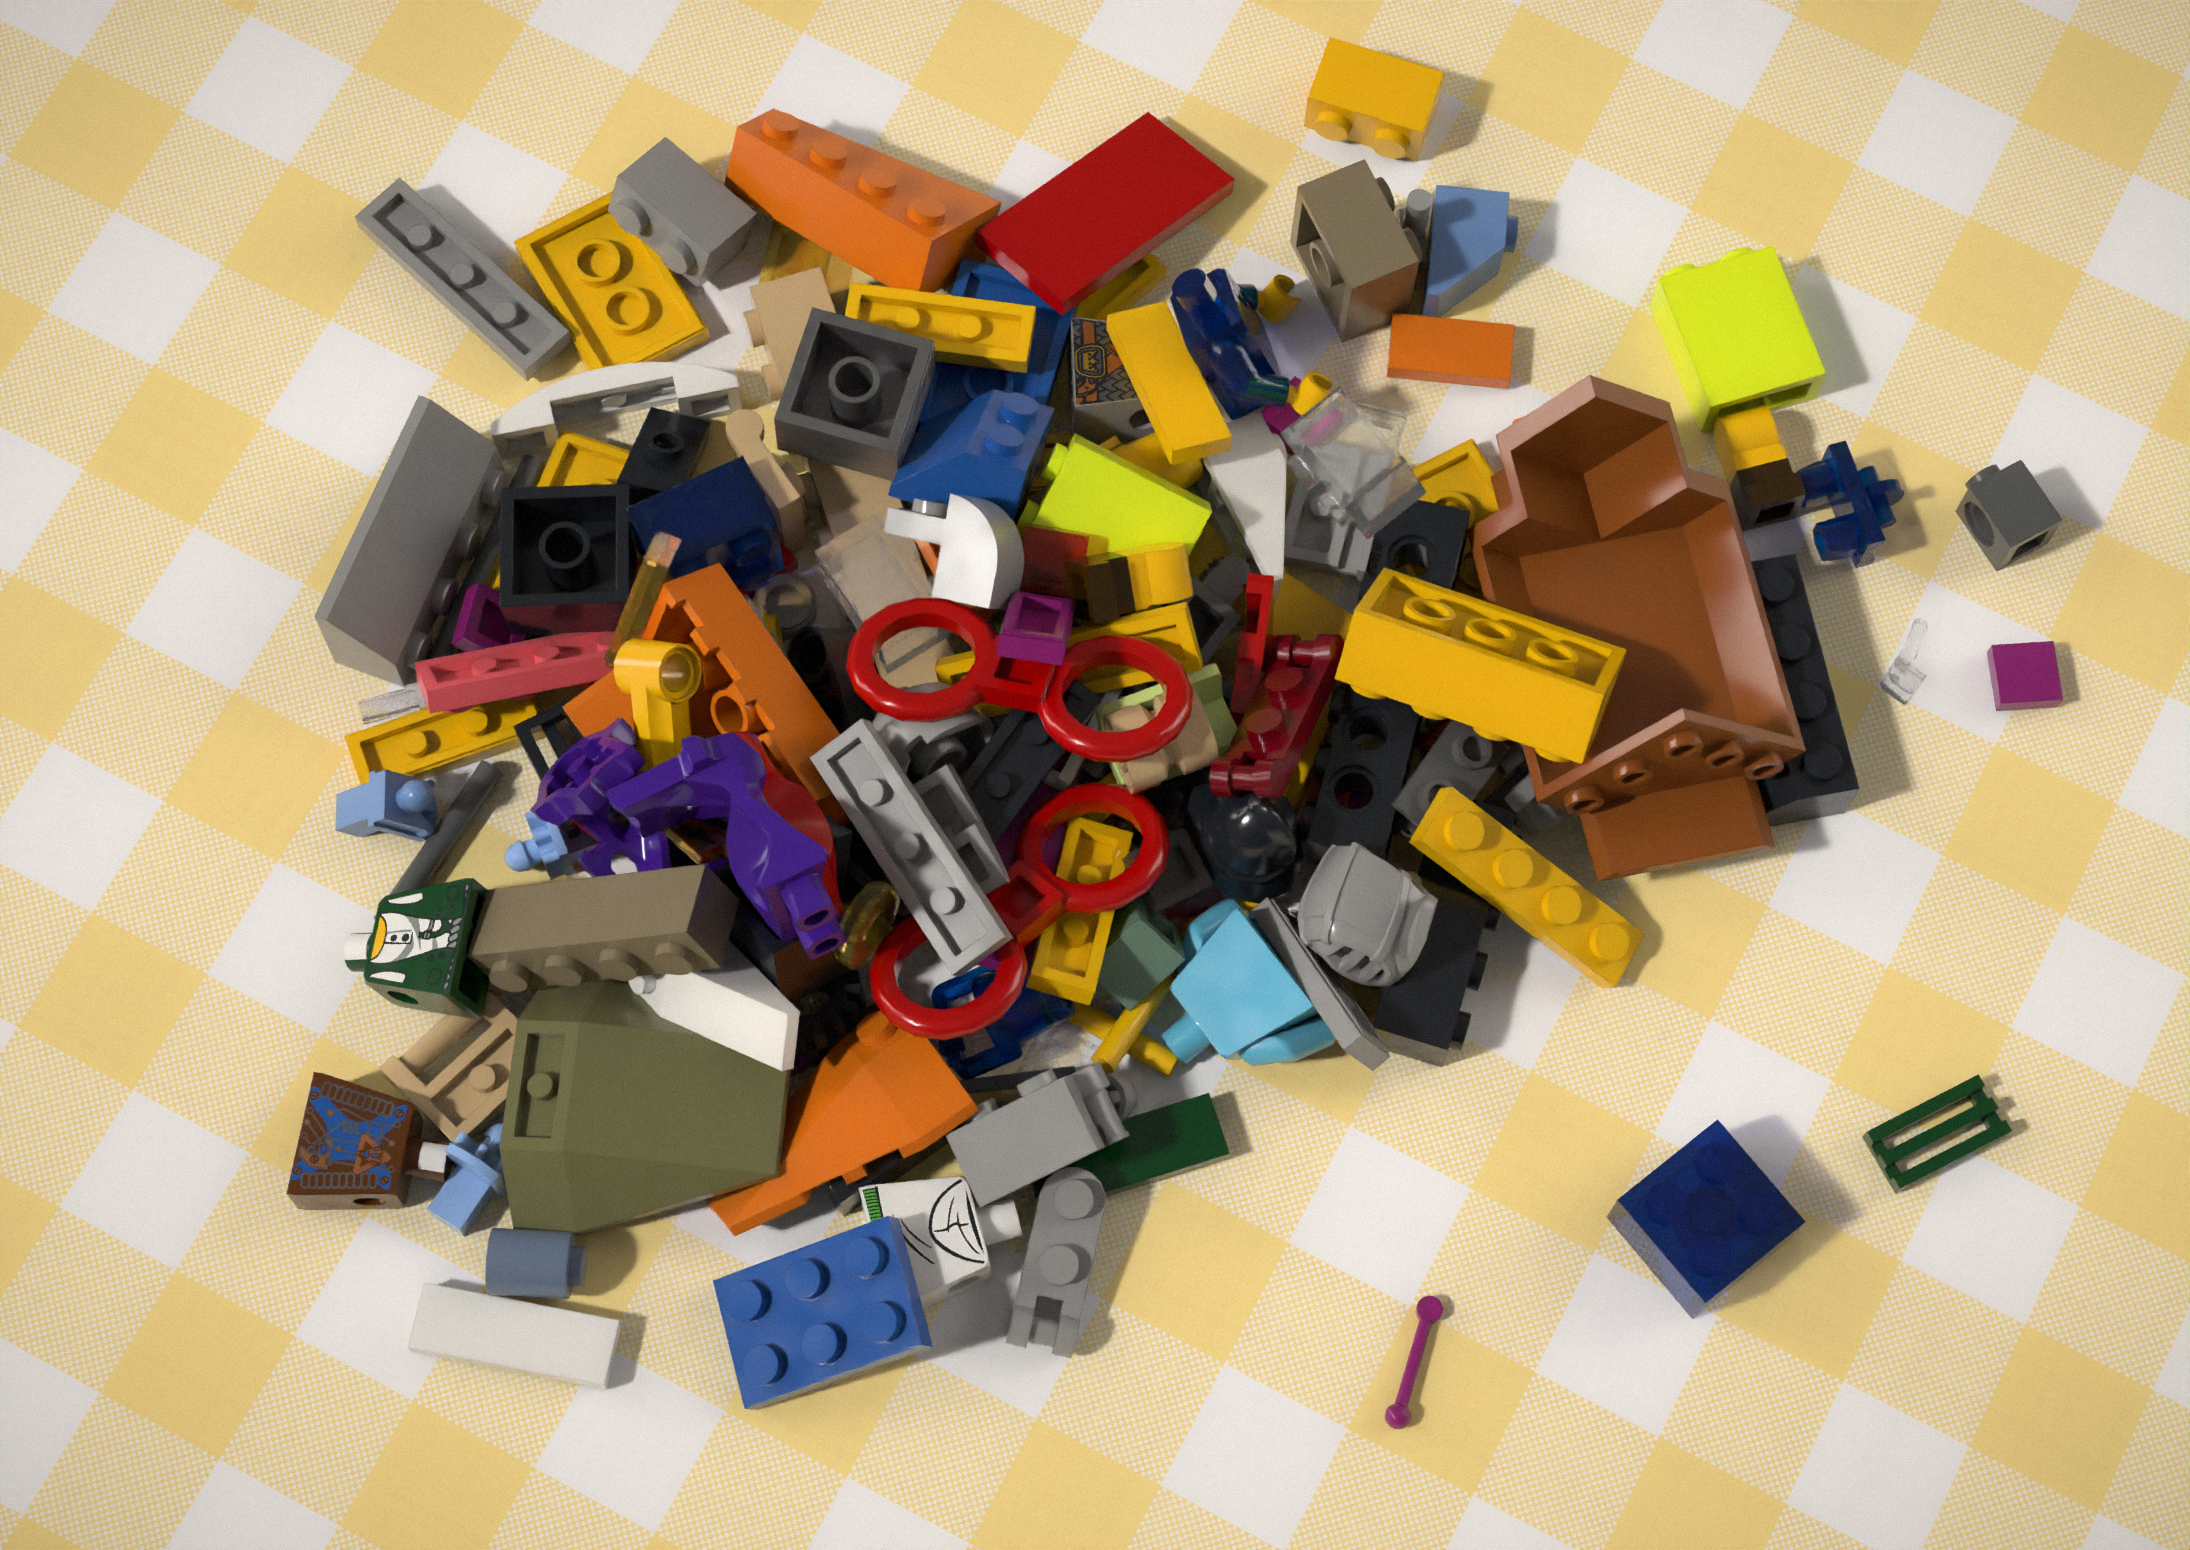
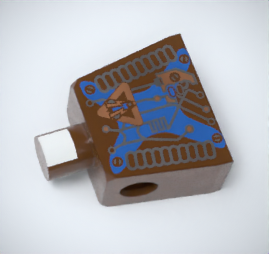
M314 1072L286 1194L298 1209L404 1208L412 1177L440 1182L447 1181L452 1163L445 1150L450 1143L420 1138L423 1118L416 1105L324 1073Z

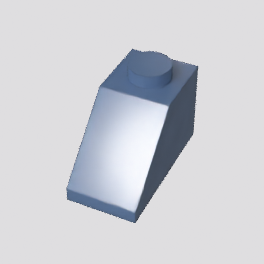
M1436 185L1430 214L1422 316H1443L1498 275L1504 252L1514 253L1518 232V216L1508 215L1509 192Z

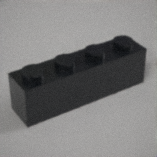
M1473 801V803L1507 829L1512 830L1517 812L1481 801ZM1423 853L1417 875L1421 878L1422 886L1438 898L1437 907L1427 940L1417 961L1396 983L1383 988L1372 1026L1390 1052L1442 1067L1449 1048L1458 1051L1462 1049L1472 1014L1461 1011V1004L1466 988L1475 991L1479 989L1489 954L1477 951L1483 929L1495 932L1501 912Z

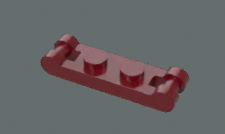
M1277 634L1274 637L1271 648V662L1224 757L1216 758L1212 762L1209 781L1211 791L1215 797L1235 798L1239 796L1241 791H1254L1258 798H1280L1337 681L1335 675L1344 648V641L1339 634H1319L1315 640H1301L1298 634ZM1301 666H1310L1309 668H1301Z

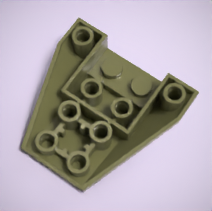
M608 979L581 982L573 987L561 985L541 986L517 1020L499 1148L513 1229L573 1232L575 1236H582L779 1178L791 1069L780 1071L660 1017L640 995L633 992L629 984L619 980Z

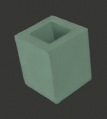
M1142 896L1115 910L1095 990L1099 996L1106 1000H1109L1112 996L1115 997L1129 1011L1186 960L1181 931Z

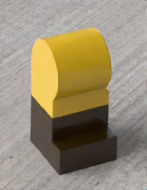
M1762 405L1716 417L1713 425L1715 446L1725 479L1729 484L1742 532L1795 519L1806 496V491L1799 472L1793 473L1784 446L1780 445L1776 423L1768 407Z
M1183 542L1155 543L1063 560L1069 597L1074 599V602H1077L1075 618L1098 624L1120 619L1119 615L1149 609L1151 605L1184 600L1193 595L1186 544Z

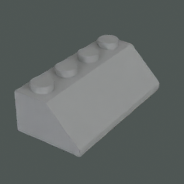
M420 395L417 397L314 616L336 663L404 688L413 669L415 670L414 662L426 660L431 651L433 638L432 635H429L438 614L445 616L451 609L458 588V582L455 580V577L463 560L471 561L475 556L483 534V527L480 523L488 506L495 507L500 502L501 488H506L508 478L507 472L504 471L497 445L431 399Z

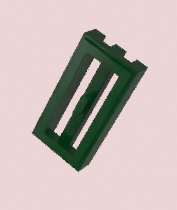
M1979 1074L1880 1124L1863 1135V1140L1895 1194L2007 1137L2012 1132L2007 1121H2001L1996 1113L1999 1108L1992 1097L1988 1099L1984 1093L1983 1087L1985 1084ZM1969 1098L1973 1107L1890 1150H1887L1883 1141ZM1980 1119L1987 1128L1979 1134L1903 1173L1900 1172L1895 1164Z

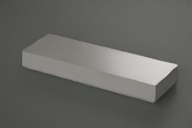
M1268 897L1251 910V914L1342 1049L1372 1071L1390 1058L1388 1054L1390 1050L1335 970L1328 966L1321 956L1301 941L1297 917L1274 899L1270 900Z

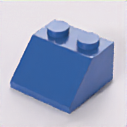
M994 389L923 421L890 485L888 495L913 503L914 498L945 504L949 503L950 494L977 496L998 505L1015 523L1039 470L1055 408L1037 403L1033 398L1025 394L1005 393Z

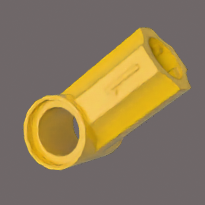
M632 638L621 646L614 660L616 684L622 692L631 696L636 750L646 761L639 770L641 772H646L676 757L682 751V740L692 736L689 699L698 690L702 676V665L696 651L687 644Z

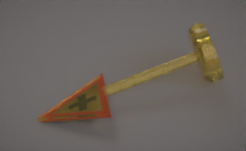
M690 819L661 831L698 865L728 858L727 832L725 830ZM875 880L862 887L849 905L842 902L844 914L839 917V925L844 933L846 943L833 950L836 960L851 970H859L874 956L878 945L888 934L899 908L900 895L893 885L888 882Z

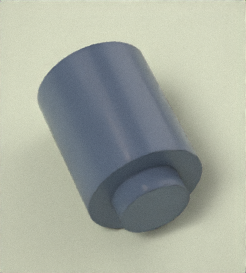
M492 1228L486 1255L485 1281L487 1294L569 1299L573 1286H584L587 1267L586 1246H575V1235L573 1232Z

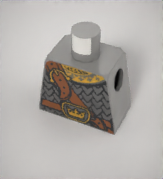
M1072 317L1067 356L1071 439L1074 433L1100 445L1115 435L1120 442L1135 441L1155 432L1106 330L1107 321ZM1197 365L1208 387V366Z

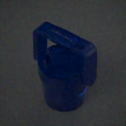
M980 966L966 972L962 976H956L940 983L932 992L934 1008L943 1010L952 1008V1001L970 993H973V997L976 999L994 981L997 971ZM1028 973L1018 999L1001 1019L985 1028L995 1045L994 1047L965 1059L964 1051L966 1047L963 1036L949 1040L937 1039L940 1054L947 1058L950 1068L961 1079L975 1078L1019 1059L1023 1054L1022 1048L1026 1046V1042L1074 1016L1075 1007L1073 1001L1026 988L1029 977Z

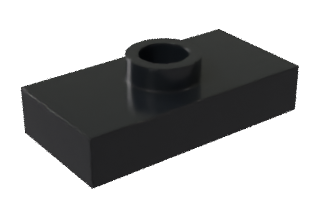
M651 407L619 475L617 484H629L635 505L676 515L708 443L711 422Z

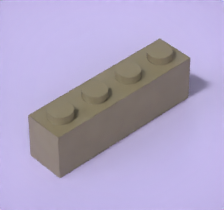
M706 864L489 889L486 893L467 957L489 977L493 985L509 992H522L527 988L550 985L573 987L581 982L608 979L630 981L637 976L666 973L686 975L695 970L721 968L739 899Z

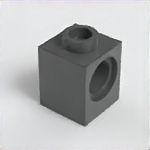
M2021 459L2000 470L1997 464L1988 466L1971 477L1965 484L1968 490L1955 511L1996 571L2048 544L2063 520Z

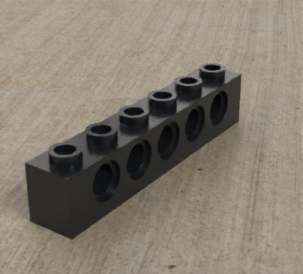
M1396 495L1391 517L1380 515L1378 518L1372 543V552L1380 553L1381 556L1376 573L1369 571L1364 573L1357 605L1384 567L1397 571L1399 567L1405 564L1419 565L1427 572L1420 577H1416L1417 579L1454 591L1468 538L1467 529H1469L1470 511ZM1347 684V687L1335 685L1328 713V722L1337 724L1332 745L1320 743L1313 771V780L1322 782L1317 803L1305 802L1298 828L1299 839L1307 840V863L1319 865L1322 857L1332 844L1336 846H1351L1352 842L1362 845L1374 855L1387 862L1395 830L1394 823L1398 818L1397 810L1391 804L1407 782L1423 716L1417 714L1412 709L1411 705L1388 697L1373 699L1356 693L1350 684ZM1369 733L1380 737L1384 744L1375 750H1363L1358 748L1352 740L1361 734ZM1356 791L1367 796L1370 802L1362 808L1349 809L1342 806L1337 799L1346 792Z

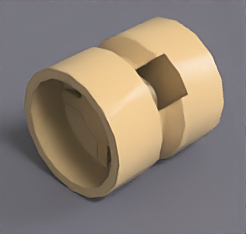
M1194 688L1191 716L1177 739L1151 756L1125 763L1116 762L1121 777L1131 794L1134 795L1161 785V782L1168 777L1169 767L1173 766L1183 775H1187L1211 766L1212 762L1219 758L1217 744L1209 719ZM1161 693L1154 697L1152 711H1148L1140 704L1104 714L1103 724L1105 732H1124L1142 727L1158 715L1166 702L1165 694Z

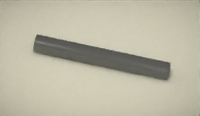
M483 760L479 763L435 827L433 834L426 840L390 894L423 888L428 885L503 774L499 769Z

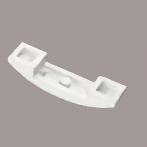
M637 362L590 370L555 382L516 403L492 422L490 426L494 443L497 445L502 461L524 455L552 451L558 439V426L678 403L680 415L707 420L731 415L734 411L742 409L737 376L734 374L688 363Z

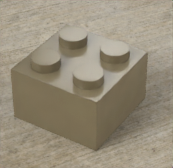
M1365 159L1298 186L1290 244L1342 343L1391 323L1393 313H1409L1413 290L1417 287L1416 275L1418 266L1422 262V252L1415 234L1408 227L1402 229L1393 213L1395 202L1387 182L1382 177L1375 179Z

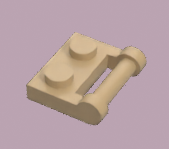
M750 409L734 411L726 421L727 438L737 453L738 458L734 465V476L758 510H760L776 531L784 548H788L794 554L808 545L805 522L810 519V515L801 497L807 494L806 489L791 464L785 462L779 466L763 443L765 430L761 416Z
M489 990L483 1018L489 1021L492 1026L427 1086L417 1076L479 1019L446 1014L400 1058L392 1055L379 1067V1070L387 1080L412 1104L416 1105L417 1109L450 1143L455 1141L461 1131L473 1139L505 1109L518 1019Z

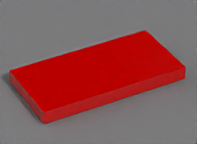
M1147 112L977 230L976 246L1063 316L1231 195L1235 179L1151 113Z

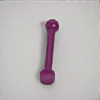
M1434 1296L1421 1298L1416 1306L1415 1313L1419 1323L1395 1404H1391L1385 1411L1386 1423L1393 1429H1403L1411 1421L1408 1404L1432 1324L1436 1323L1443 1313L1441 1301Z

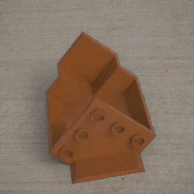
M1588 375L1495 435L1504 469L1490 477L1499 510L1467 529L1485 602L1627 649L1594 741L1582 764L1574 761L1554 762L1537 754L1533 747L1522 744L1537 803L1563 808L1570 814L1580 815L1597 882L1776 848L1757 780L1778 774L1784 768L1783 763L1805 752L1806 749L1728 481L1688 468L1670 402Z

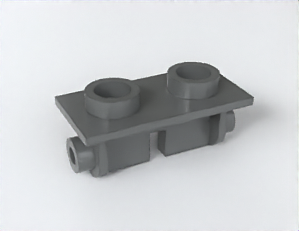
M1451 720L1391 804L1397 810L1398 819L1394 823L1396 829L1404 836L1411 838L1441 788L1454 787L1473 802L1511 747L1504 741H1494L1480 736L1473 730L1472 726Z

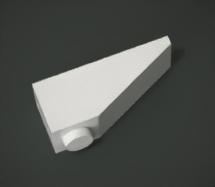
M1260 412L1225 422L1232 435L1231 449L1229 452L1200 458L1203 465V475L1200 480L1193 484V487L1200 498L1210 502L1212 513L1209 518L1228 554L1233 556L1239 554L1240 558H1246L1245 561L1250 563L1249 569L1252 570L1250 573L1274 576L1275 604L1283 581L1287 452L1280 436L1276 433H1271Z
M728 940L721 968L695 970L686 975L666 973L637 976L633 980L628 981L633 992L640 995L660 1017L780 1071L794 1069L800 1011L730 940Z

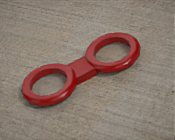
M916 597L889 604L867 618L849 643L846 669L855 693L874 711L902 722L933 723L960 716L978 703L985 702L1038 713L1046 733L1069 752L1092 761L1125 763L1151 756L1177 739L1191 716L1193 688L1183 665L1161 646L1134 636L1103 635L1077 642L1066 650L1063 665L996 656L999 636L995 634L993 626L975 610L947 599ZM917 627L942 628L958 634L972 647L975 655L974 664L963 679L949 688L931 693L907 692L889 685L877 674L874 659L884 642L902 631ZM1105 665H1123L1144 671L1155 679L1163 689L1166 702L1158 715L1142 727L1124 732H1103L1082 725L1070 715L1063 702V696L1072 681L1086 671Z
M1091 782L1068 787L1042 801L1021 825L1014 850L1016 863L1006 870L1010 881L986 895L1013 936L1011 940L995 951L999 957V966L994 981L986 991L966 1005L944 1010L922 1007L906 998L900 990L897 981L902 962L915 947L929 940L913 915L897 923L876 948L869 972L874 1002L891 1024L915 1037L949 1040L976 1034L1001 1019L1018 999L1022 991L1028 968L1024 948L1065 912L1092 915L1120 909L1148 892L1165 869L1171 845L1164 816L1146 796L1139 793L1133 795L1127 787L1116 784ZM1091 812L1113 813L1131 821L1142 834L1143 841L1139 856L1126 871L1108 881L1090 885L1070 883L1052 874L1042 861L1046 840L1059 825L1077 815Z

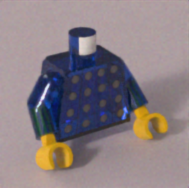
M1198 268L1189 269L1180 274L1174 281L1172 286L1173 294L1170 300L1189 354L1231 420L1239 419L1264 405L1283 408L1285 403H1290L1293 409L1306 419L1315 420L1321 417L1336 397L1335 393L1328 391L1332 386L1331 380L1321 373L1309 371L1298 387L1290 385L1288 377H1284L1280 373L1262 319L1256 311L1257 309L1265 319L1276 324L1284 321L1301 302V298L1287 295L1294 287V281L1285 275L1278 274L1273 277L1262 291H1257L1253 284L1236 283L1225 268H1217L1208 274H1205L1203 270Z

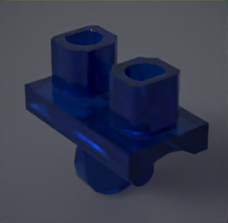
M1846 440L1828 445L1821 461L1812 463L1797 471L1806 491L1801 507L1807 509L1829 502L1835 518L1816 523L1812 531L1821 561L1851 557L1855 568L1873 564L1875 561L1874 550L1883 545L1886 540L1882 529L1890 527L1897 522L1891 506L1903 498L1904 489L1898 479L1880 481L1875 466H1867L1858 471Z

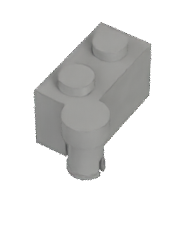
M1100 1062L1058 1080L1053 1069L1045 1071L1017 1085L1021 1098L999 1108L995 1098L976 1105L979 1111L962 1122L963 1127L945 1135L980 1208L1081 1160L1089 1154H1093L1130 1136L1128 1131L1125 1130L1106 1091V1088L1111 1086Z

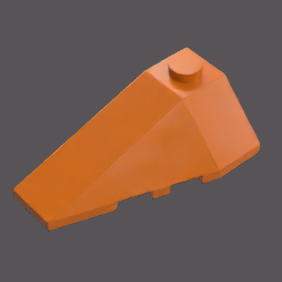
M881 1010L875 1011L865 1016L857 1024L856 1029L843 1037L829 1051L787 1102L779 1178L714 1196L705 1201L735 1237L806 1204L812 1196L813 1188L842 1176L848 1185L867 1176V1169L864 1164L898 1149L902 1157L906 1158L927 1148L979 1110L928 1038L913 1036L891 1024Z

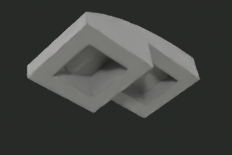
M945 765L913 784L984 894L987 895L1009 882L1010 878L991 836L953 765Z

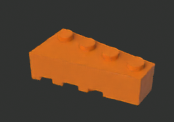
M771 109L737 126L724 186L741 200L884 285L935 293L955 281L962 258L985 264L987 254L976 246L977 230L998 216L1002 203L776 109Z
M720 562L663 583L642 638L687 644L700 657L702 665L701 681L698 690L689 699L692 735L709 738L733 731H747L757 735L768 758L784 777L802 785L825 815L842 825L849 823V817L810 759L812 755L838 737L840 733Z

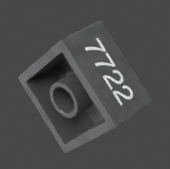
M812 307L774 417L777 449L893 481L912 443L935 373L934 340Z

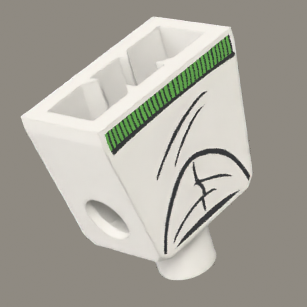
M958 1176L876 1184L859 1188L866 1224L886 1216L899 1218L923 1310L991 1277V1265L986 1246L1022 1236L1013 1198L993 1202L981 1208L979 1206L975 1207L966 1177Z

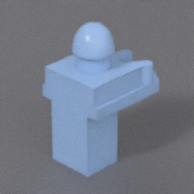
M530 811L525 813V817L533 838L524 842L517 840L511 844L506 850L504 858L506 865L510 869L519 872L532 870L531 866L543 862L551 880L566 874V877L575 874L573 864L579 862L577 858L584 851H592L598 845V841L582 829H580V835L569 839L562 824L554 825L539 820Z
M503 1123L493 1125L484 1134L486 1138L481 1145L461 1131L453 1144L450 1143L445 1150L455 1169L427 1209L431 1216L462 1236L466 1235L494 1193L502 1198L507 1193L499 1150Z

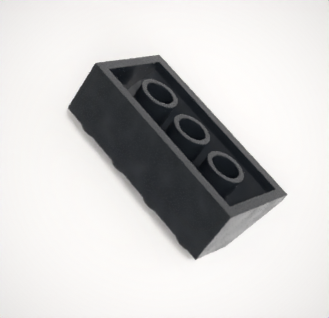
M1796 554L1751 561L1806 749L1805 752L1783 763L1784 768L1778 774L1757 780L1769 825L1772 827L1843 814L1860 788Z

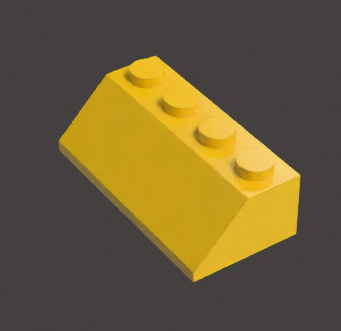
M1384 567L1354 610L1335 679L1350 684L1351 688L1362 696L1373 699L1388 697L1411 705L1412 709L1423 717L1434 720L1449 718L1472 726L1473 730L1484 738L1494 741L1510 739L1533 747L1536 753L1545 759L1561 763L1574 761L1582 764L1594 741L1627 649Z

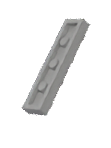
M400 177L355 216L358 227L527 382L572 342L568 329Z
M861 718L810 757L951 975L962 976L1013 938L871 721Z

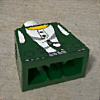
M464 878L386 895L378 904L373 932L352 933L347 937L344 944V960L347 967L353 972H364L365 984L392 1004L405 1008L471 1019H482L490 980L467 957L487 889L474 878Z

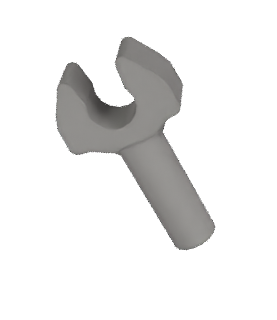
M1414 189L1407 197L1405 209H1398L1397 220L1402 229L1410 228L1419 242L1422 262L1419 263L1418 269H1425L1426 265L1425 231L1432 202L1431 195L1424 189Z

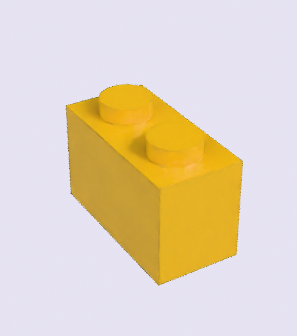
M1329 37L1308 95L1304 127L1313 129L1320 136L1332 141L1349 140L1371 147L1376 153L1387 158L1400 159L1404 157L1418 162L1439 102L1445 72Z

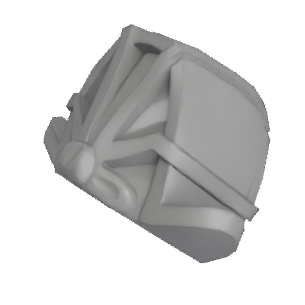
M1352 842L1351 846H1336L1332 844L1322 857L1300 901L1297 917L1300 939L1304 945L1321 956L1328 966L1342 976L1362 985L1388 987L1401 979L1417 961L1427 940L1438 898L1422 886L1421 878L1416 873L1404 871L1400 868L1397 870L1356 842Z

